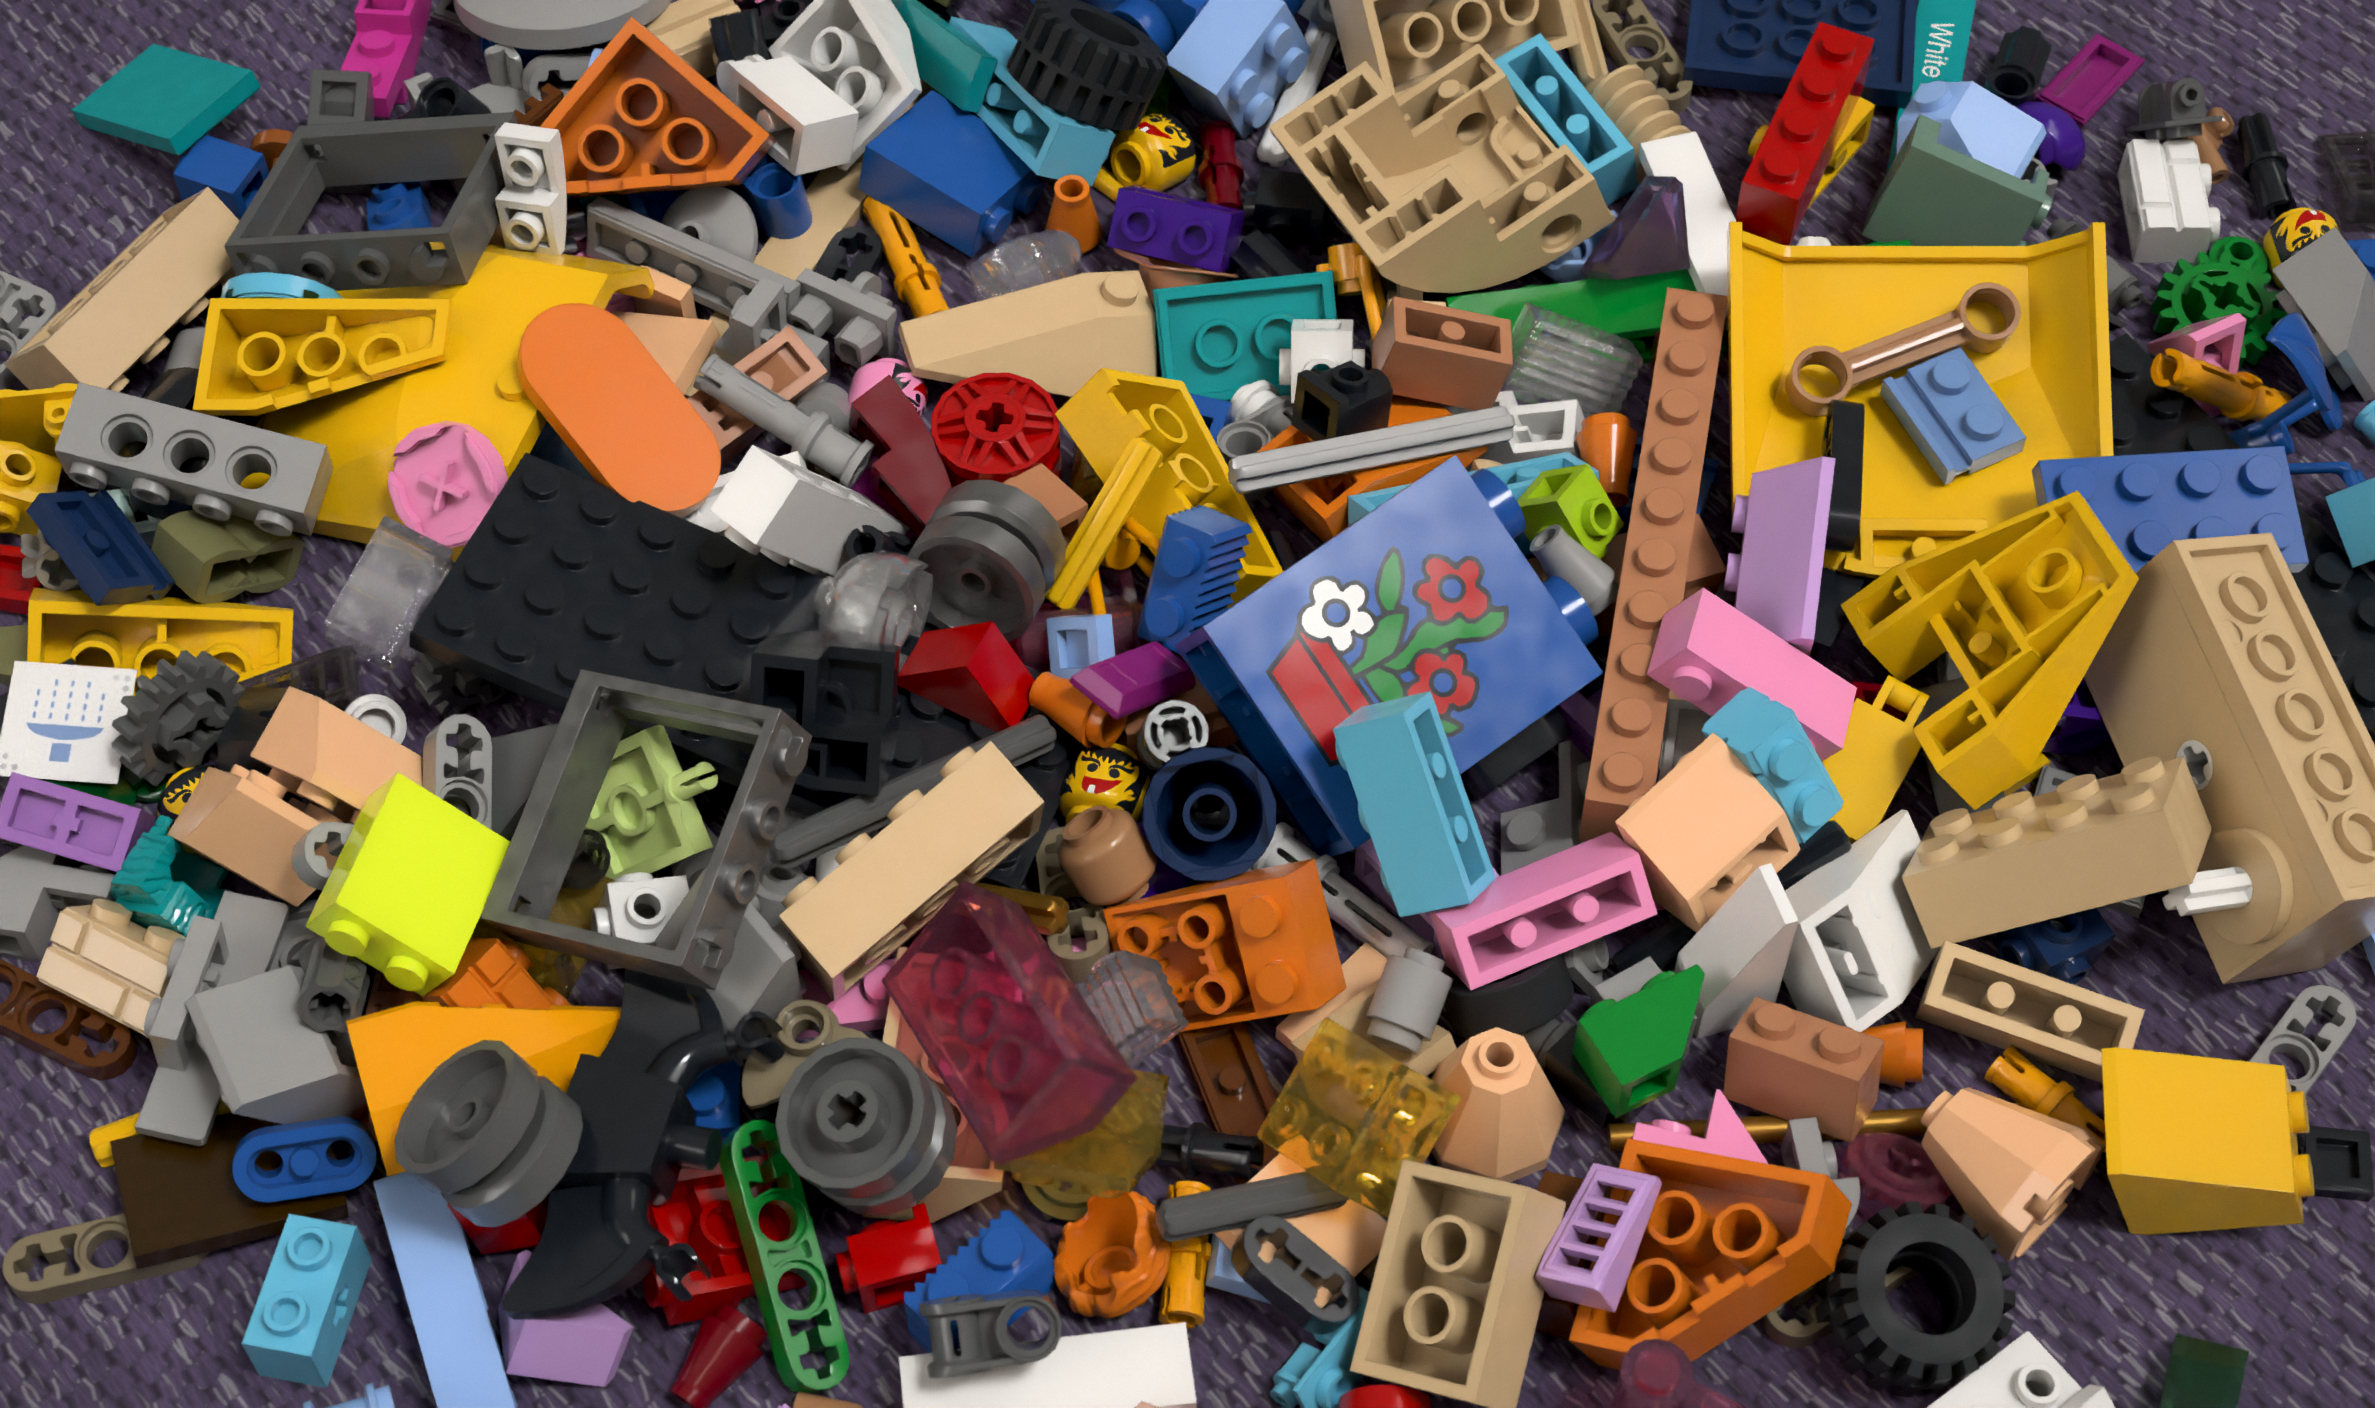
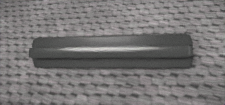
M1333 1165L1165 1199L1155 1209V1221L1158 1224L1160 1236L1166 1241L1173 1242L1245 1227L1256 1218L1267 1215L1284 1219L1341 1207L1347 1203V1200L1353 1197L1354 1191L1347 1169L1339 1165Z

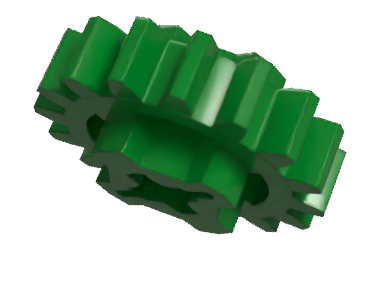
M2204 251L2198 252L2193 265L2182 258L2179 259L2172 273H2164L2156 290L2157 294L2150 307V312L2158 315L2153 325L2154 332L2169 334L2193 323L2240 313L2246 319L2238 372L2244 360L2256 366L2260 363L2266 351L2272 352L2275 345L2267 341L2266 337L2273 326L2282 317L2286 316L2287 313L2278 309L2280 303L2275 295L2279 291L2268 292L2266 290L2272 276L2269 273L2261 274L2257 277L2252 275L2250 271L2253 261L2249 259L2242 262L2239 267L2231 265L2229 252H2222L2218 262H2211Z

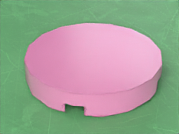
M446 420L416 428L398 443L392 456L397 457L394 462V471L389 472L388 490L394 510L409 532L421 540L429 539L433 543L440 544L437 545L439 547L451 549L468 543L508 481L502 457L488 437L468 424Z

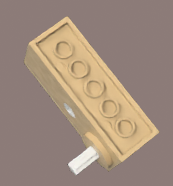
M2272 533L2173 540L2136 572L2139 580L2083 678L2124 767L2146 757L2157 756L2161 758L2162 762L2183 756L2185 758L2212 830L2193 883L2168 889L2169 894L2163 897L2162 900L2168 911L2177 909L2180 916L2192 915L2222 983L2230 984L2322 968L2375 933L2374 742Z

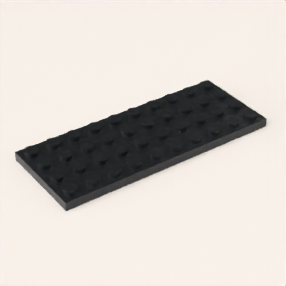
M525 453L411 630L409 648L563 713L581 669L749 703L752 652L760 642L771 636L788 632L828 631L840 632L841 640L900 646V672L923 632L939 630L941 628L789 563L786 567L782 566L760 551L757 555H754L725 536L642 501L632 503L616 494L609 487ZM1023 663L1035 680L1044 672ZM898 686L897 702H901L899 731L893 764L887 781L997 732ZM598 700L596 705L597 710H599L602 703L600 700ZM1031 706L1022 721L1035 715H1043L1047 718L1050 725L1055 728L1057 734L1053 750L1015 767L1045 802L1039 831L979 881L980 883L1018 890L1022 889L1036 859V854L1058 812L1061 802L1059 792L1072 759L1077 752L1086 748L1042 711ZM628 719L621 738L626 739L658 724ZM664 726L678 762L689 767H694L700 762L710 763L715 770L708 773V775L714 776L717 774L718 779L739 787L754 749V744ZM794 784L786 808L809 817L858 794L810 789ZM888 825L869 833L868 836L872 839Z

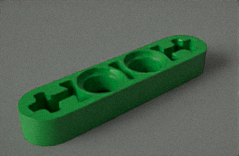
M752 1120L730 1132L723 1140L720 1167L778 1373L783 1383L796 1393L801 1391L818 1394L839 1384L844 1378L850 1363L849 1349L800 1177L781 1152L776 1125L766 1120ZM751 1143L754 1148L765 1147L768 1153V1159L759 1164V1166L756 1161L745 1162L742 1157V1150ZM773 1180L777 1181L779 1188H772L756 1197L752 1196L751 1188L762 1182L764 1186ZM764 1204L777 1205L787 1213L790 1220V1231L784 1241H773L762 1233L759 1227L758 1216ZM784 1272L798 1274L806 1281L810 1297L808 1304L803 1310L795 1311L782 1303L778 1295L777 1286ZM815 1316L818 1326L791 1335L789 1326L798 1325ZM809 1348L814 1353L823 1351L826 1357V1365L817 1369V1372L814 1368L803 1369L800 1363V1356L809 1352Z

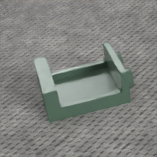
M1919 114L1870 203L1862 235L1884 243L1910 240L1911 246H2026V241L2022 240L2029 227L2035 230L2040 228L2052 204L2053 198L2045 194L2050 173L2038 168L2029 183L1937 143L1941 123Z

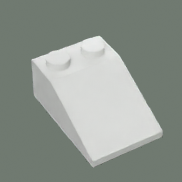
M814 0L768 49L773 59L788 55L859 111L850 163L838 165V168L847 171L865 152L866 145L889 127L922 92L909 28L891 0Z

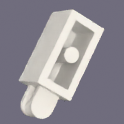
M755 54L745 57L744 60H728L718 65L716 77L721 91L777 139L767 153L794 176L850 163L859 111L788 55L765 60L762 56Z

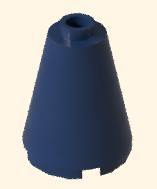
M1196 747L1172 757L1153 776L1143 801V828L1153 852L1170 868L1194 880L1223 881L1247 871L1266 851L1276 829V799L1267 777L1249 758L1224 747ZM1211 794L1219 796L1223 799V802L1215 810H1206L1200 806L1198 798Z

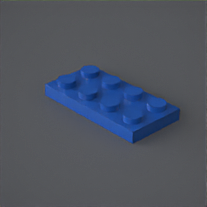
M2284 446L2039 460L2031 470L2038 507L2078 490L2135 573L2173 540L2272 533L2291 573H2300L2309 564Z

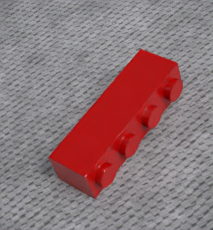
M1819 22L1742 181L1735 219L1736 222H1742L1743 231L1778 244L1790 246L1863 91L1875 41L1874 38Z

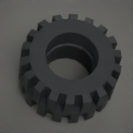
M1036 0L1008 60L1007 68L1011 76L1024 90L1055 111L1094 127L1128 131L1138 128L1166 70L1168 59L1156 43L1146 34L1105 10L1078 0Z
M1920 1201L1904 1202L1895 1210L1889 1206L1878 1211L1843 1238L1834 1272L1817 1282L1815 1293L1827 1296L1825 1301L1815 1307L1817 1322H1829L1832 1330L1823 1339L1830 1352L1838 1347L1843 1350L1848 1358L1840 1365L1851 1376L1861 1369L1868 1373L1866 1386L1881 1391L1890 1384H1893L1894 1396L1911 1397L1920 1390L1924 1396L1937 1393L1980 1369L1981 1365L1990 1361L2001 1349L1997 1342L2009 1336L2013 1321L2003 1314L2016 1306V1292L2004 1289L2003 1281L2011 1277L2012 1272L2007 1260L1999 1263L1995 1261L1991 1251L1999 1247L1990 1234L1982 1239L1976 1236L1972 1231L1977 1222L1966 1214L1961 1215L1956 1220H1952L1949 1218V1206L1934 1203L1923 1211ZM1888 1265H1901L1913 1268L1924 1275L1935 1287L1943 1307V1324L1939 1335L1918 1332L1903 1323L1894 1313L1885 1291V1275Z

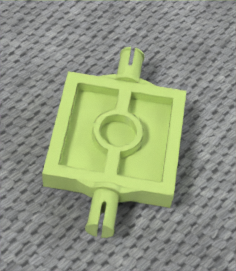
M662 725L642 730L621 740L577 848L588 844L589 848L599 859L608 883H613L618 877L630 873L645 872L652 874L712 848V842L693 796L716 787L718 783L717 774L700 781L698 779L714 771L715 768L710 763L700 762L696 766L682 771L665 727Z

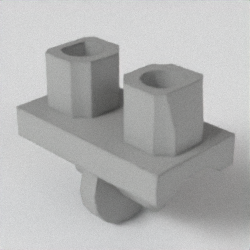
M805 268L796 278V282L801 283L800 298L787 315L788 324L819 338L825 332L836 336L834 338L835 353L843 362L856 368L862 367L874 355L882 358H893L899 351V342L895 341L893 335L897 312L892 307L891 300L880 296L882 291L880 277L865 271L860 273L852 283L843 278L834 281Z

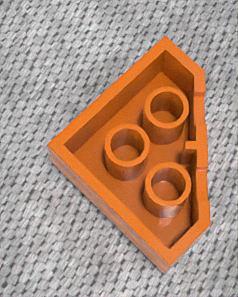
M630 17L540 126L560 131L565 165L567 196L572 198L740 185L777 141L775 137L633 17Z
M1627 1138L1619 1168L1657 1176L1661 1180L1662 1185L1616 1312L1579 1304L1569 1341L1598 1365L1664 1380L1834 1272L1852 1203L1826 1174ZM1613 1187L1610 1199L1628 1203L1634 1192ZM1605 1213L1603 1222L1617 1225L1621 1216ZM1599 1237L1596 1246L1604 1248L1609 1239ZM1595 1261L1591 1262L1589 1270H1593L1596 1264Z

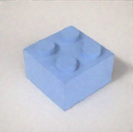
M1209 0L1168 54L1167 68L1193 108L1214 121L1228 122L1231 124V129H1235L1236 135L1245 139L1254 128L1261 127L1269 119L1275 100L1288 83L1296 81L1306 68L1308 56L1312 51L1288 6L1282 0Z

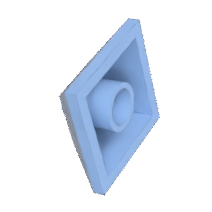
M1933 81L1920 84L1898 120L1897 154L1916 119L1921 114L1941 123L1937 143L2021 179L2047 132L2041 122L1973 81Z

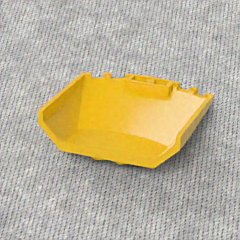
M1729 222L1727 229V310L1732 518L1736 494L1748 496L1752 473L1822 457V440L1826 415L1810 416L1800 412L1790 403L1785 391L1787 375L1795 359L1802 351L1813 346L1822 345L1835 348L1841 353L1954 311L1968 289L1986 282L2000 284L2015 295L2021 309L2019 324L2007 343L1994 352L1977 353L1964 346L1961 348L2026 436L2023 451L1974 473L1968 474L1966 471L1956 475L1953 482L1944 485L1880 394L1883 379L1892 376L1895 380L1906 375L1907 369L1925 361L1851 388L1844 401L1863 403L1865 406L1860 524L1853 552L1844 553L1825 550L1823 567L1851 575L1877 579L1896 565L2038 507L2031 470L2039 460L2113 456L2105 222H2091L2089 228L2084 231L2030 246H1788L1743 231L1742 222ZM1975 302L1966 308L1968 321L1978 331L1987 334H1997L2004 331L2005 318L1995 306L1985 302ZM1808 365L1799 371L1801 386L1813 396L1827 398L1835 395L1840 390L1838 378L1830 369L1824 366Z
M443 241L429 242L432 250L445 249ZM488 244L467 284L336 291L343 298L451 299L453 311L445 361L265 413L263 429L327 445L333 471L312 533L455 563L466 545L449 549L439 547L437 545L440 544L433 543L429 539L421 540L409 532L394 510L388 490L389 472L394 471V462L397 456H392L398 443L414 429L448 420L468 424L488 437L501 455L509 479L524 454H530L547 422L524 392L518 379V349L527 326L543 311L561 304L582 303L605 310L614 293L650 299L654 293L655 285L649 269L568 254L554 255ZM261 472L250 474L242 481L240 486L246 489L260 488L268 482L270 475Z

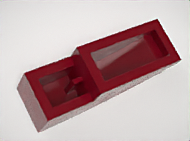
M889 374L851 403L849 426L863 442L870 440L876 444L874 454L878 460L872 464L869 485L918 539L937 506L952 487L931 434L914 405Z

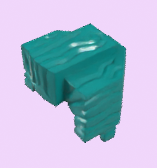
M160 815L155 822V826L148 833L143 832L136 846L131 849L127 858L122 863L121 869L118 870L111 882V896L115 902L133 912L131 922L145 929L149 926L164 927L186 937L194 915L214 919L224 891L232 892L229 889H219L229 872L195 854H188L184 851L179 842L173 837L167 836V828L173 820L168 816Z

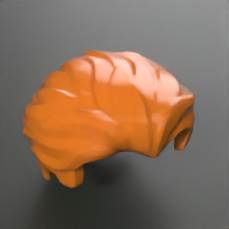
M1130 1188L1105 1190L1089 1197L1087 1201L1088 1211L1077 1221L1068 1222L1062 1229V1237L1059 1240L1056 1257L1052 1264L1055 1267L1053 1271L1055 1272L1054 1279L1057 1287L1064 1295L1073 1313H1080L1085 1317L1101 1316L1103 1318H1114L1123 1315L1136 1307L1144 1305L1147 1299L1160 1288L1165 1279L1170 1263L1171 1242L1164 1240L1160 1236L1158 1224L1155 1221V1205L1150 1203L1146 1196H1142Z

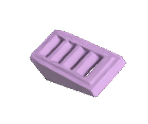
M1597 1163L1592 1164L1550 1241L1535 1276L1536 1280L1550 1297L1616 1312L1662 1185L1659 1177ZM1607 1186L1634 1192L1628 1203L1603 1197ZM1597 1211L1621 1216L1617 1225L1595 1221ZM1589 1235L1609 1239L1604 1248L1586 1244ZM1580 1258L1595 1261L1596 1264L1593 1270L1577 1267Z

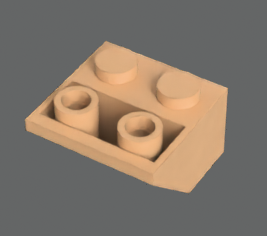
M291 686L288 687L250 755L252 758L271 767L272 770L268 777L286 787L288 792L316 803L320 808L347 824H355L367 797L397 772L422 786V756L325 700Z
M1714 733L1709 735L1693 751L1684 755L1666 776L1645 795L1637 798L1629 806L1628 810L1615 821L1624 842L1640 855L1653 900L1696 933L1759 866L1772 863L1777 874L1801 850L1785 811L1726 743Z
M234 764L230 773L213 767L207 768L167 836L173 837L177 842L277 899L298 907L316 889L309 887L300 880L293 869L292 853L295 844L313 827L323 822H345L314 804L309 803L307 805L293 797L286 803L282 800L288 790L286 787L252 769L249 771ZM328 843L322 844L315 850V855L326 858L327 869L335 866L338 857L329 854Z

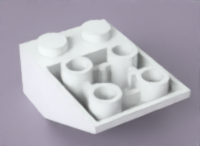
M1900 810L1851 844L1852 847L1849 852L1816 869L1785 890L1799 921L1783 974V980L1798 1011L1862 1032L1904 1001L1940 949V947L1930 948L1902 880V876L1921 842L1908 810Z

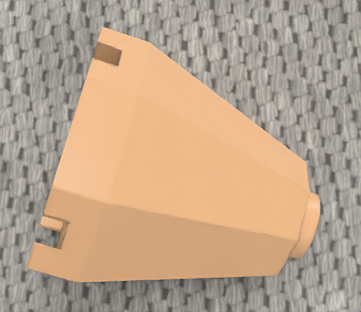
M1497 1027L1470 1037L1439 1063L1427 1087L1439 1094L1447 1114L1444 1119L1422 1134L1434 1159L1441 1168L1509 1183L1545 1169L1563 1123L1565 1110L1524 1036Z
M1970 1087L1961 1089L1955 1096L1947 1090L1942 1092L1928 1107L1920 1121L1927 1128L1921 1142L1924 1150L1966 1214L1977 1222L1975 1228L1983 1238L1990 1234L1999 1245L1994 1250L2007 1261L2013 1260L2015 1256H2023L2068 1206L2064 1200L2073 1187L2080 1190L2085 1184L2106 1147L2082 1128Z

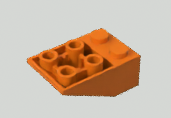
M1393 394L1388 427L1452 414L1440 403ZM1290 425L1257 452L1313 442L1314 440L1293 425ZM1487 446L1271 489L1275 497L1325 543L1348 527V496L1413 483L1454 455L1458 457L1466 468L1473 462V459L1479 458L1489 449Z
M1315 858L1240 873L1223 881H1208L1107 907L1103 910L1136 1039L1319 1009L1347 989Z

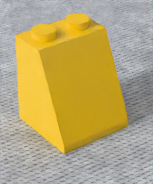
M2118 1047L2101 1048L2107 1175L2130 1234L2153 1235L2304 1224L2302 1197L2314 1196V1179L2310 1155L2298 1154L2297 1134L2309 1133L2308 1110L2304 1091L2292 1092L2285 1066Z

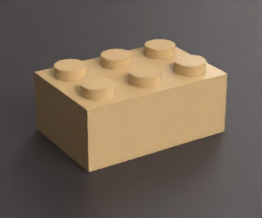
M1403 1159L1350 1371L1486 1408H1516L1545 1291L1535 1276L1542 1257L1562 1221L1566 1202L1527 1186Z

